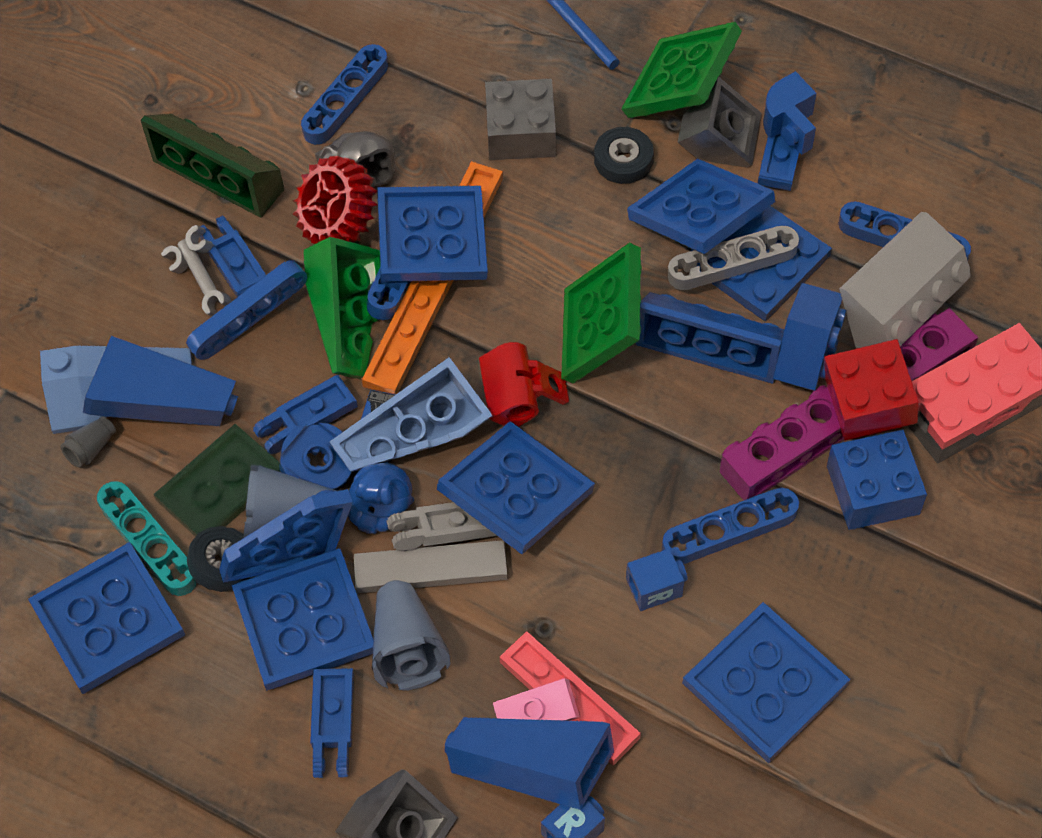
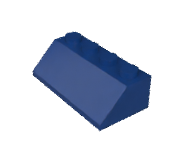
M649 292L641 300L640 340L636 342L637 346L773 384V375L785 329H781L772 323H760L745 319L739 314H727L713 310L703 304H691L677 300L667 294L659 295Z

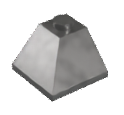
M718 77L707 101L699 106H690L683 115L677 143L702 161L747 168L752 166L761 112Z
M401 769L358 797L335 832L342 838H445L458 817L408 771Z

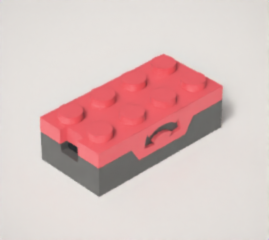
M1020 323L912 381L919 402L918 420L916 424L908 425V427L937 464L1042 406V349Z

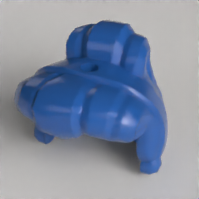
M374 463L361 468L354 477V481L349 489L353 503L348 517L358 527V530L364 533L376 534L377 531H388L386 521L388 517L394 513L406 511L414 502L412 484L407 474L391 463ZM370 506L374 507V512L370 510Z

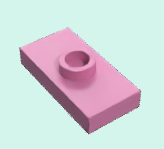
M566 678L493 702L496 717L500 719L570 721L580 717L569 679Z

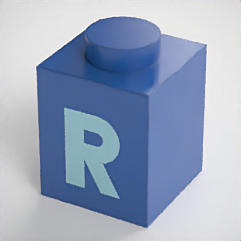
M670 548L627 563L626 580L640 611L683 596L684 582L688 580L687 573L682 561L674 559Z
M590 795L581 810L560 804L541 821V835L544 838H597L604 831L605 817L603 814L605 812L601 805Z

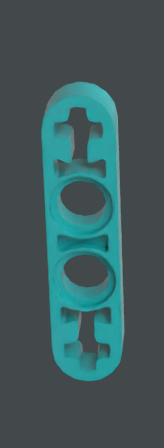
M118 481L104 484L97 493V502L105 517L125 541L131 543L139 558L169 593L183 596L192 592L197 582L189 572L186 555L125 484ZM115 496L121 499L125 507L122 513L115 503L109 501L110 497ZM142 518L146 520V525L141 531L132 533L126 530L127 524L132 519ZM162 543L168 546L164 556L155 559L148 556V550L152 545ZM172 563L180 574H185L186 579L184 581L174 580L168 568Z

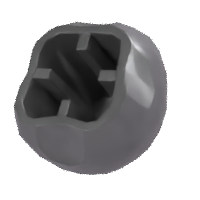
M373 132L345 133L331 145L325 146L321 151L315 153L317 162L319 158L324 159L330 156H340L355 160V162L367 169V174L370 177L374 178L371 187L387 184L392 179L395 171L392 144L385 137Z

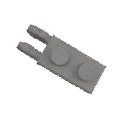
M454 502L416 507V510L394 513L386 520L389 530L399 532L392 539L394 549L396 548L399 551L415 550L422 544L423 546L496 536V534Z

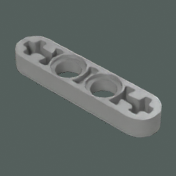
M776 226L721 242L706 254L696 250L679 254L669 262L668 282L676 289L689 290L788 261L797 253L798 234L791 227ZM777 240H782L784 244H788V247H783L781 243H777ZM750 247L756 249L759 255L756 258L749 259L743 257L740 251ZM712 257H720L725 260L726 265L722 268H713L709 266L707 261ZM683 268L685 272H689V275L684 276L682 272H678V269Z

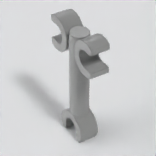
M195 225L188 230L185 239L178 243V247H166L162 252V256L169 260L177 256L176 262L169 267L170 271L174 273H183L189 266L204 294L202 309L207 315L213 316L217 313L215 310L216 301L219 300L222 305L226 306L231 302V298L226 293L216 289L197 252L202 254L209 252L214 245L206 239L198 243L199 237L206 230Z

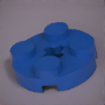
M328 423L298 426L289 433L282 445L279 462L280 471L284 474L338 491L345 485L352 473L329 443V441L341 434L342 431ZM319 452L325 455L323 462L326 465L322 467L319 465L316 467L310 464L311 459L307 455L309 453L317 455Z

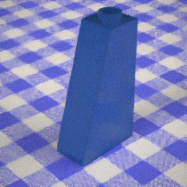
M111 336L86 393L83 413L97 416L220 426L224 414L231 416L235 408L238 396L232 394L236 381Z
M463 717L456 730L448 735L445 742V753L448 756L451 773L581 810L613 755L614 745L610 724L605 722Z

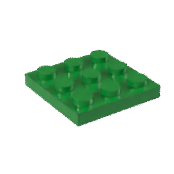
M731 22L659 39L621 110L628 118L704 104L709 98L717 78L721 75L730 53L735 48V44L742 32L736 22Z
M629 242L564 289L562 380L572 384L640 340L641 247Z

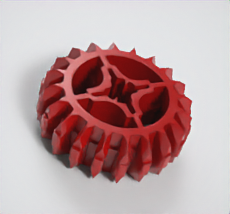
M340 156L319 158L318 164L309 165V174L301 175L303 180L302 186L296 187L299 191L298 198L293 200L298 206V209L293 213L299 219L296 227L303 231L302 237L313 244L329 237L348 242L360 241V232L369 231L367 227L368 220L375 219L371 215L372 208L378 205L372 201V197L378 192L371 187L374 178L367 174L366 168L353 159Z

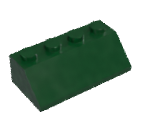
M170 113L144 115L140 120L153 162L260 218L285 190L281 171L273 162L263 161L253 156L247 149L241 146L235 147L224 141L218 134L208 133L200 129L189 119H181Z

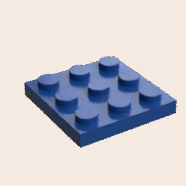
M696 159L629 206L627 211L629 220L706 254L775 203L774 190Z
M481 186L377 187L381 282L487 279L488 269Z
M771 206L722 242L776 226H788L794 229L799 237L796 255L788 261L712 283L765 322L801 286V283H804L830 257L832 250L830 246ZM777 240V243H781L783 247H788V244H784L782 240ZM750 247L740 251L743 257L749 259L756 258L759 255L756 249ZM712 257L707 261L709 266L713 268H722L726 265L725 260L720 257Z
M510 421L440 478L437 490L520 554H523L593 492L595 483Z
M130 542L28 598L82 694L185 636L183 628Z
M340 548L232 585L266 691L311 676L314 669H331L373 654L374 640Z
M762 602L683 677L682 684L767 763H770L849 685L850 678Z

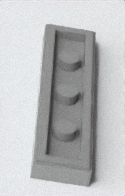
M503 540L422 547L415 550H389L354 554L356 593L378 592L381 587L393 580L410 583L413 588L507 580Z

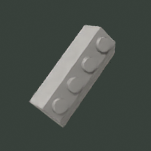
M920 212L839 288L844 307L847 310L846 315L856 349L898 339L901 346L971 277L964 246L927 212Z

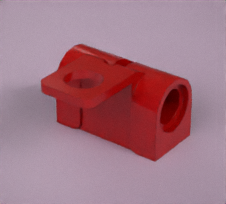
M519 342L504 343L479 357L488 410L493 415L489 420L503 426L511 421L519 427L538 415L537 398L539 396H545L562 405L569 402L566 381L561 379L562 372L537 360H529L527 346ZM549 376L556 382L558 392L551 387Z

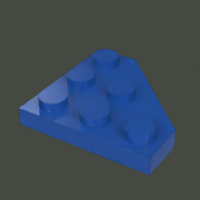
M324 490L316 495H312L225 549L219 568L223 582L259 576L335 550L353 503L349 490Z

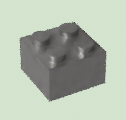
M552 79L485 82L489 160L556 157Z

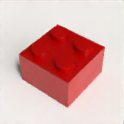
M898 339L824 356L825 380L844 441L917 423L919 402Z

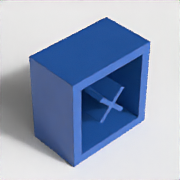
M801 283L787 318L773 379L814 391L819 378L825 379L824 356L836 353L839 332L842 329L847 311L840 308L842 303L841 293Z
M904 430L831 445L827 469L848 530L920 515L927 493Z

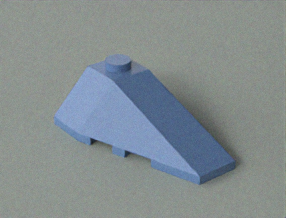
M70 346L40 351L42 386L53 434L76 431L102 417L83 413L86 393L106 346ZM144 347L192 365V355L189 348Z
M449 357L329 441V443L350 472H354L374 463H383L463 438L493 415Z

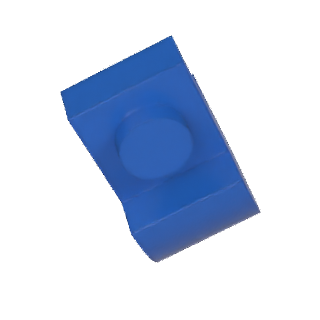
M796 71L776 82L768 91L763 126L770 139L781 133L785 142L790 146L793 145L802 155L813 148L816 127L807 117L813 115L816 92Z

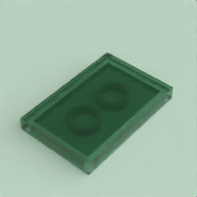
M234 424L153 495L161 506L196 537L199 532L209 527H226L246 509L251 464L281 472L279 462L237 424Z

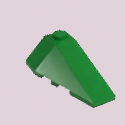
M329 237L304 249V271L307 274L305 284L332 373L362 379L367 369L373 342L370 337L372 324L378 320L367 311V297L380 269V250Z

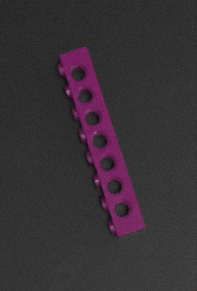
M950 308L939 315L934 313L900 346L905 363L909 366L907 369L911 381L976 346L978 337ZM926 346H932L936 349H930ZM825 385L818 387L812 392L808 400L800 405L793 404L783 411L780 418L771 424L768 422L761 424L753 431L749 438L741 443L736 441L723 451L720 473L743 500L765 493L829 451L831 445L844 441L828 387ZM813 418H820L826 422L819 423L814 421ZM783 437H793L798 441L790 442L785 440ZM762 455L767 457L769 460L761 461L756 459L754 456Z

